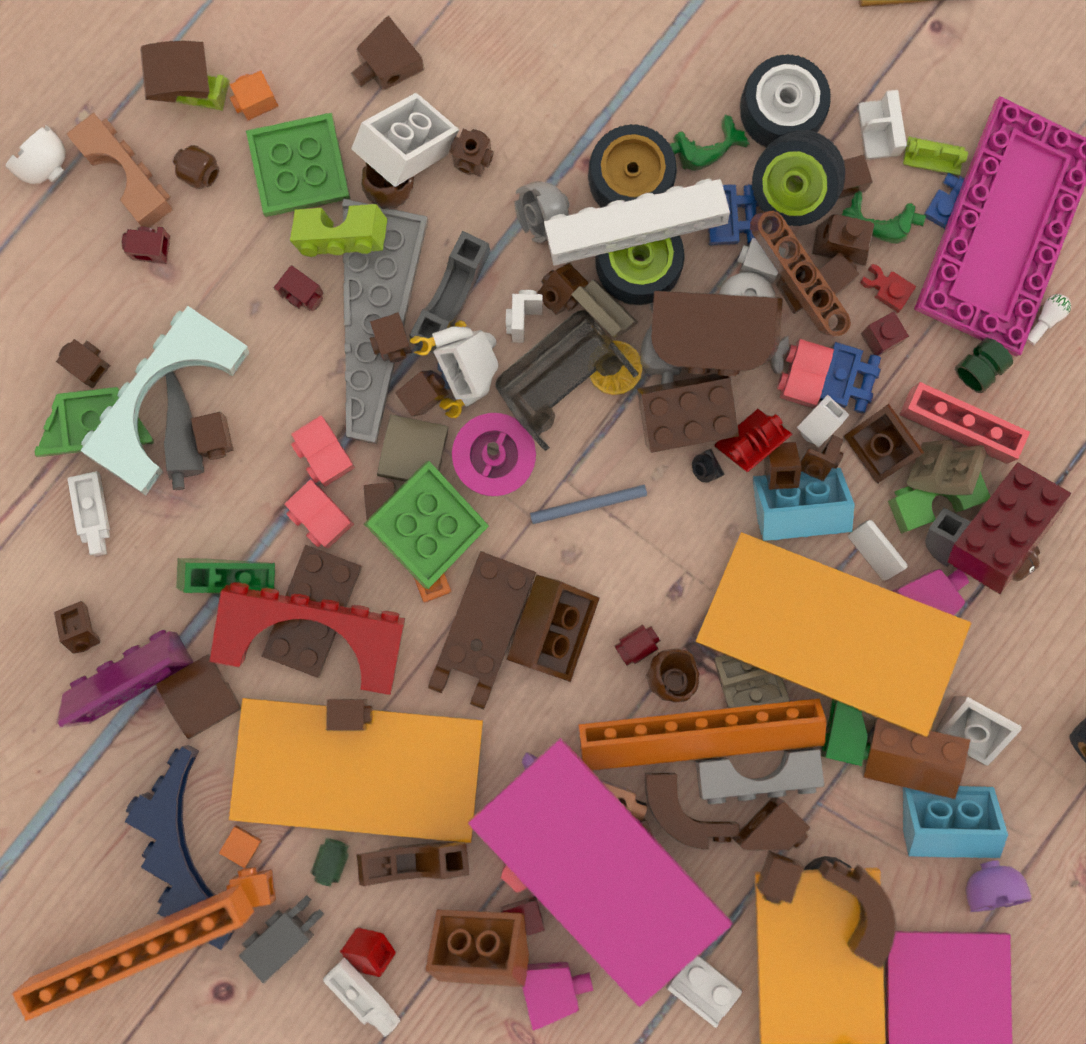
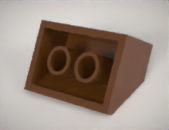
M536 575L507 660L571 682L600 598L564 582Z

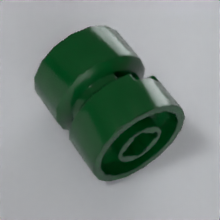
M986 337L973 349V355L968 354L955 366V371L966 386L982 394L996 381L995 376L997 374H1004L1013 365V359L1002 344Z

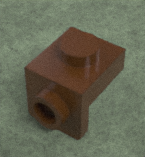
M832 435L821 453L808 448L801 459V472L824 481L831 469H836L842 460L844 453L840 452L843 439Z

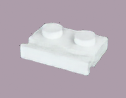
M700 956L692 960L666 986L667 990L715 1028L743 993L739 987Z

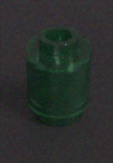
M326 838L324 844H320L310 872L315 876V882L329 887L332 886V883H339L349 857L347 852L349 845L332 838Z

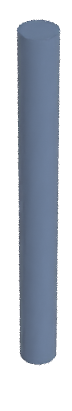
M640 485L532 512L530 516L532 524H537L647 496L645 485Z

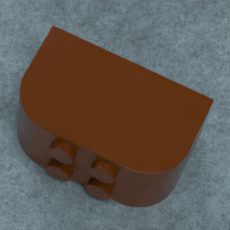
M654 291L651 334L654 350L666 363L678 367H688L687 373L706 374L710 373V369H718V375L736 376L740 374V371L763 366L774 357L779 347L783 298Z

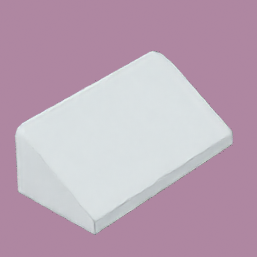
M872 520L863 522L849 533L848 538L883 581L892 578L908 567V564Z

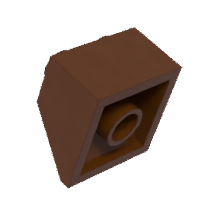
M774 797L739 830V837H733L732 839L744 850H790L792 847L798 848L808 838L806 832L811 827L784 800Z

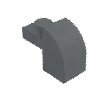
M943 508L928 530L925 539L928 551L937 561L948 567L949 563L947 561L954 543L971 522Z

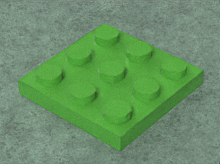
M332 113L246 131L261 206L265 217L292 212L295 209H306L343 201V199H350Z
M430 461L425 462L364 523L372 534L425 589H429L489 527Z

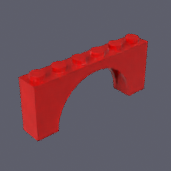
M237 582L226 585L221 590L209 662L240 667L245 661L252 640L267 627L291 619L312 620L334 629L350 644L360 666V690L387 695L391 694L406 619L399 617V613L387 610L382 611L381 614L369 612L370 609L362 605H352L351 608L339 606V602L329 599L316 602L309 600L310 597L303 594H291V597L279 595L278 590L271 588H262L261 591L249 589L247 584Z

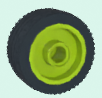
M796 130L776 138L762 152L753 171L752 190L760 209L764 212H778L788 226L808 225L821 219L836 204L844 187L846 173L841 152L830 139L810 130Z
M679 235L596 255L597 275L602 286L615 299L630 305H647L654 302V291L670 292L675 287L684 266V246ZM641 257L644 261H637L635 258Z

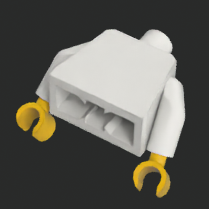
M450 327L433 333V337L428 339L414 336L411 338L410 343L423 342L422 349L413 352L415 354L427 355L431 351L432 346L436 345L437 347L433 352L457 399L454 401L451 398H444L440 402L439 407L443 410L451 407L445 413L447 417H459L462 411L461 407L464 405L468 407L489 393L492 377L498 369V361L492 350L496 346V339L492 334L485 333L482 330L472 331L468 327Z

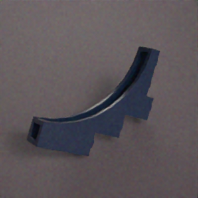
M190 745L182 746L180 749L176 748L167 762L170 768L165 776L161 775L152 788L155 794L152 795L147 792L139 795V797L135 796L126 809L129 815L125 823L156 840L155 842L151 841L142 854L145 860L140 868L172 885V887L167 886L158 900V903L162 905L157 914L164 918L215 895L196 869L186 843L183 823L184 793L189 772L199 750ZM235 930L214 938L207 943L222 950L230 941Z

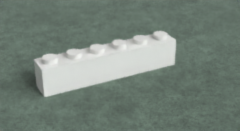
M704 179L693 186L685 188L675 186L664 193L656 195L646 193L640 195L635 200L627 202L617 200L609 203L606 207L598 209L588 207L580 210L577 214L569 216L565 214L555 215L548 221H544L553 266L725 225L728 224L730 211L721 179L714 181Z

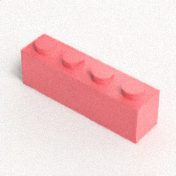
M921 382L910 389L899 414L968 447L983 445L988 456L1006 464L1019 459L1030 434L1029 431Z

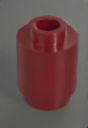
M642 624L619 639L620 642L614 645L626 666L631 663L637 664L659 650L656 644L660 642V639L651 626L646 629Z

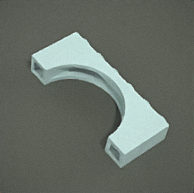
M189 306L183 312L180 310L175 314L170 323L172 327L166 336L162 334L158 337L153 345L154 352L148 359L144 358L138 364L135 370L137 375L131 383L126 382L121 387L117 395L119 397L113 407L108 406L103 411L99 419L101 421L100 425L95 431H89L81 443L83 448L80 451L145 496L163 473V470L147 456L138 434L139 410L149 389L166 374L189 366L212 367L233 376L249 354L247 345Z

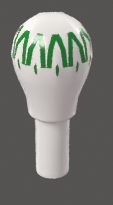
M1054 294L1046 300L1041 315L1038 318V323L1029 333L1028 343L1035 345L1048 328H1052L1056 323L1068 316L1071 311V302L1065 295Z

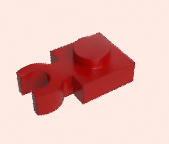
M871 264L868 271L875 275V280H869L864 276L860 284L868 289H877L878 292L874 298L899 313L917 286L893 271L886 277L878 265Z

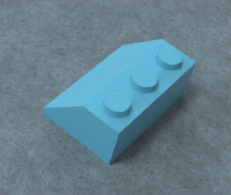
M832 468L824 481L801 472L799 488L769 490L766 475L753 476L757 521L763 541L852 532L855 504L841 468Z
M959 786L955 799L903 787V834L908 856L1001 857L1008 832L994 787Z

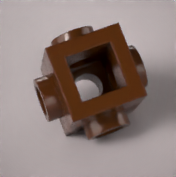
M463 129L460 137L455 136L450 147L454 167L468 175L474 174L481 177L484 168L490 166L494 151L491 150V140L487 138L485 133L476 129L471 131Z
M569 262L555 271L551 270L542 278L541 283L543 286L537 294L543 295L542 301L544 305L557 315L565 309L570 312L579 304L571 294L579 286L585 288L589 282Z

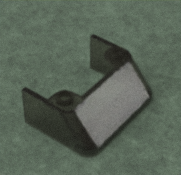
M580 310L573 313L498 377L495 386L517 421L544 451H547L550 447L541 433L549 430L554 423L555 412L552 407L596 371L602 376L614 375L624 365L634 378L639 373L586 310Z

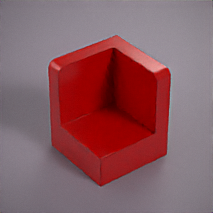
M356 928L340 951L343 957L359 973L379 978L396 955V951L384 933L363 928Z

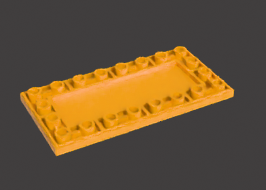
M741 532L695 642L918 735L928 737L972 622Z
M242 698L229 812L230 821L466 843L472 842L473 829L468 822L474 817L483 720L373 710L372 724H367V730L326 731V705Z
M864 868L881 886L879 868ZM803 870L792 903L789 904L781 901L780 905L774 904L763 898V894H761L756 886L761 872H755L760 1044H885L883 966L879 969L853 954L847 945L860 918V907L857 898L826 880L818 870Z

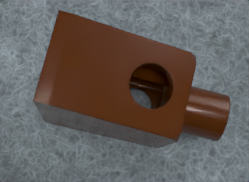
M387 16L357 47V54L362 65L353 70L351 75L360 87L374 78L383 90H386L422 72L424 65L422 57L390 16Z
M833 214L817 226L811 254L833 258L840 252L844 257L847 256L852 259L855 264L865 266L872 240L874 223Z

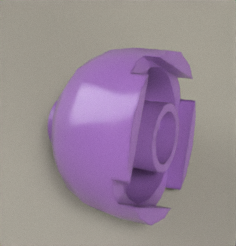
M998 860L980 864L982 870L973 873L966 886L967 901L971 912L990 911L1003 906L1006 908L1032 900L1029 886L1023 875L1011 866H1000Z

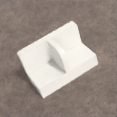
M898 90L886 91L881 100L859 103L857 108L865 158L871 160L900 156L907 144Z

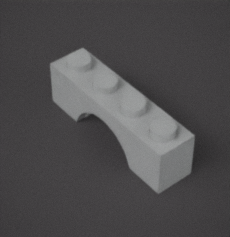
M816 748L784 751L782 761L777 769L768 776L756 779L740 775L727 758L695 761L699 796L703 800L707 799L708 804L725 803L726 797L738 796V801L756 799V794L768 793L769 798L786 796V791L797 789L798 794L816 793V787H824L820 749Z

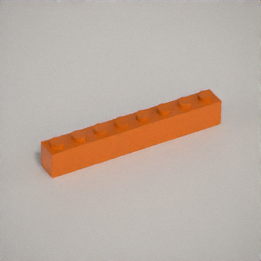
M820 698L578 724L582 761L591 771L824 746L826 718Z
M241 884L32 976L16 989L12 995L25 1021H28L242 927L254 913V910Z

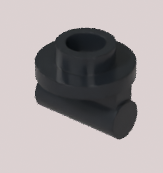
M711 449L693 458L692 470L696 478L701 482L708 483L725 475Z

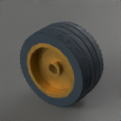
M630 124L619 126L606 133L593 149L588 167L590 191L599 207H606L609 203L617 200L625 202L635 200L640 195L646 193H653L654 195L664 193L674 187L677 166L673 149L659 132L644 125Z

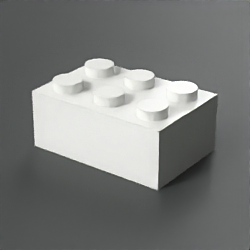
M414 93L363 121L351 149L396 187L447 156L459 129L420 95Z

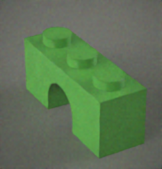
M980 472L972 495L937 494L918 489L913 490L912 487L907 486L895 491L896 497L888 500V503L902 534L935 521L932 502L937 495L946 497L951 502L955 513L984 503L991 496Z

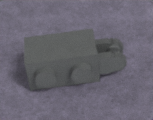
M308 895L292 909L289 908L284 914L278 910L265 922L269 927L261 935L255 931L242 944L246 949L239 957L263 984L314 936L309 928L324 913L320 909L315 911L305 923L296 915L309 905L311 899Z

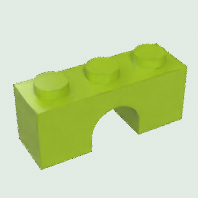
M377 204L349 206L345 221L339 226L333 227L334 222L322 208L295 209L290 242L302 255L308 257H315L317 254L343 255L350 252L368 254L371 251H383L388 219Z

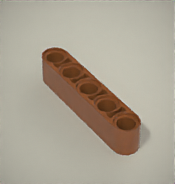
M775 211L755 214L750 222V230L816 328L825 335H844L851 325L849 314L784 218ZM765 217H768L772 222V229L769 233H765L762 228V222ZM782 242H785L789 247L788 255L785 258L779 254V246ZM800 266L805 270V277L801 282L796 279V270ZM818 290L821 294V302L815 306L812 302V296ZM832 315H835L837 317L838 323L837 326L831 330L829 327V319Z

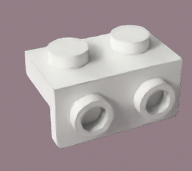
M520 290L519 294H512V309H506V334H512V343H524L525 315H542L543 295L537 294L534 290Z

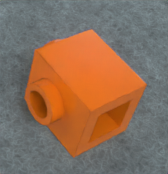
M262 70L251 75H242L234 83L230 84L234 95L229 98L237 114L243 111L247 121L279 107Z
M256 867L238 870V875L229 880L230 885H227L226 888L228 890L241 884L252 908L271 905L276 900L272 869L257 872Z

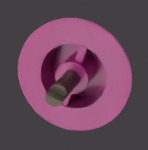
M487 413L471 419L460 429L453 443L452 461L458 477L469 489L485 496H502L519 489L528 480L535 466L536 448L530 432L520 421L502 413Z

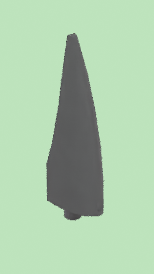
M172 371L166 374L168 409L164 448L169 480L172 479L173 490L185 489L184 478L204 473V467L202 463L203 457L198 453L191 418L193 416L181 385Z

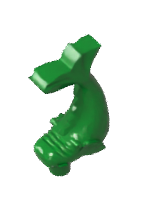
M725 114L721 121L725 140L722 143L704 147L697 146L695 141H689L685 133L680 131L674 135V142L670 143V146L673 149L674 155H679L680 163L684 170L697 171L718 161L733 145L746 148L750 143L745 136V132L736 130L732 117Z
M860 190L854 194L851 207L842 210L843 216L874 223L872 236L893 244L906 241L911 224L923 227L926 215L915 213L916 206L908 203L902 213L888 221L867 219L861 213L862 193Z

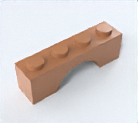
M93 112L66 134L92 166L111 163L125 170L126 188L120 201L142 227L150 228L173 210L167 203V200L171 197L160 184L154 187L149 180L153 175L142 161L136 165L131 158L135 153L124 140L119 143L113 135L117 131L106 118L101 121Z

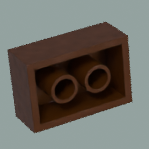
M717 373L637 388L645 443L651 453L739 436L732 384L729 376L718 375Z

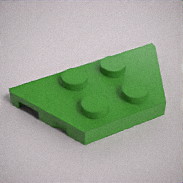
M113 387L56 394L51 415L47 418L43 428V436L39 446L35 448V456L46 457L81 452L80 450L83 448L81 443L86 434L91 430L95 431L101 423L99 419L103 411L108 406L113 407L119 399L117 396L119 388ZM138 417V434L141 444H154V439Z

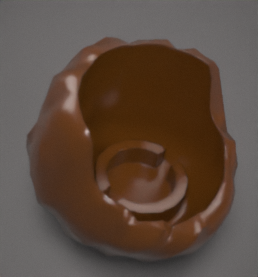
M366 162V166L362 170V191L370 202L377 204L382 209H395L399 205L404 204L409 198L414 185V176L394 187Z
M676 648L660 651L654 656L646 678L651 692L664 701L676 703L685 702L696 693L699 687L700 674L696 667L694 656L687 650Z

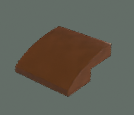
M165 41L141 46L145 100L175 103L177 96L207 99L209 84L204 42Z
M209 654L155 684L166 706L187 739L193 738L241 710L236 696L229 683L225 682L216 663L209 662Z

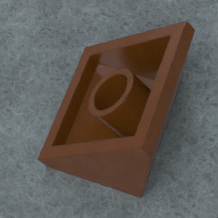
M890 404L843 436L877 484L924 453Z

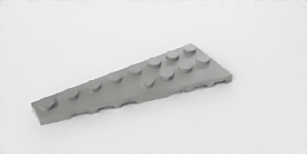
M343 199V222L347 217L349 206L367 204ZM379 207L388 219L383 251H371L368 254L359 252L343 254L346 437L377 444L395 362L384 361L381 354H374L369 339L374 336L370 321L399 312L404 326L428 224L427 216L390 208L382 209L381 207Z

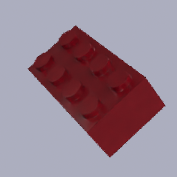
M1017 462L954 543L947 562L1001 595L1063 512L1071 492Z

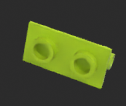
M908 136L903 165L960 176L962 163L966 162L968 151H965V147Z

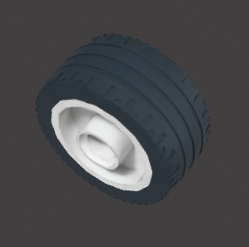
M793 54L777 55L758 65L746 81L740 99V117L748 135L756 143L767 148L776 138L792 131L810 130L818 133L828 115L831 101V91L825 74L809 59Z

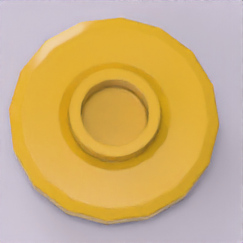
M617 340L608 341L598 346L590 355L588 363V374L593 385L601 392L610 395L625 394L632 390L639 382L643 370L640 356L636 349L628 343Z

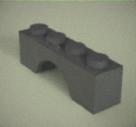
M461 232L449 256L442 281L430 303L422 309L409 335L410 339L414 336L428 339L433 337V333L454 326L490 255L489 243L467 232ZM420 341L419 343H414L415 345L421 348L423 347L422 341ZM436 345L431 347L430 352L433 354V351L437 348Z

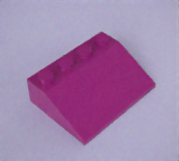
M165 629L150 636V643L140 648L139 645H136L123 652L124 658L115 663L113 660H110L97 667V674L90 678L82 676L69 684L71 689L62 693L57 720L59 727L90 724L154 687L155 684L192 664L193 660L178 633L166 632Z

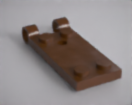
M480 551L441 655L431 676L428 689L442 694L451 670H458L479 678L470 705L484 710L534 580L535 571ZM473 640H480L482 642V648L479 651L471 649L470 645Z

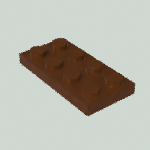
M305 545L285 596L291 597V594H303L309 596L311 601L321 602L323 599H329L339 602V606L347 607L362 566ZM291 619L274 624L261 657L319 678L337 632L327 625L312 620Z

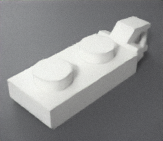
M96 471L68 477L77 535L80 536L82 543L88 542L90 555L94 557L106 555L105 538H110V526L101 475Z
M345 958L323 978V982L363 1024L368 1022L374 1025L384 1037L391 1033L401 1021L389 1004Z

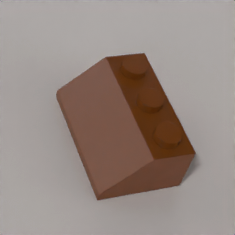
M875 718L870 752L866 761L863 778L955 799L965 770L970 739L931 730L928 737H923L882 719Z
M436 910L425 971L439 982L525 987L529 949L523 914Z

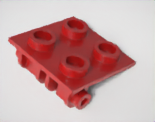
M757 409L737 425L738 437L719 440L713 446L745 472H749L793 434L781 425L783 421L777 414L771 417Z

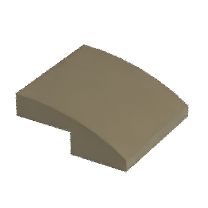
M594 279L585 288L579 286L571 294L612 337L622 335L638 323Z
M391 414L382 447L377 476L406 482L427 461H430L440 471L442 454L448 435V426Z
M951 439L923 442L921 449L924 453L915 460L907 480L908 486L937 494L972 495L987 455L984 446L954 448Z
M727 655L714 658L728 708L790 702L782 678Z

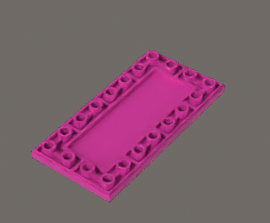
M1001 96L995 99L914 310L981 341L986 337L992 338L1002 344L1011 355L1017 357L1022 354L1086 185L1085 137Z
M561 738L553 743L468 822L471 828L639 1008L732 926V921Z
M895 931L894 943L886 960V1044H1012L1011 934L1005 932Z

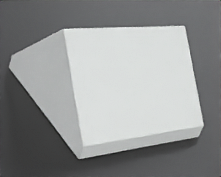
M954 696L936 732L970 739L968 756L988 766L1021 731V726L969 697Z

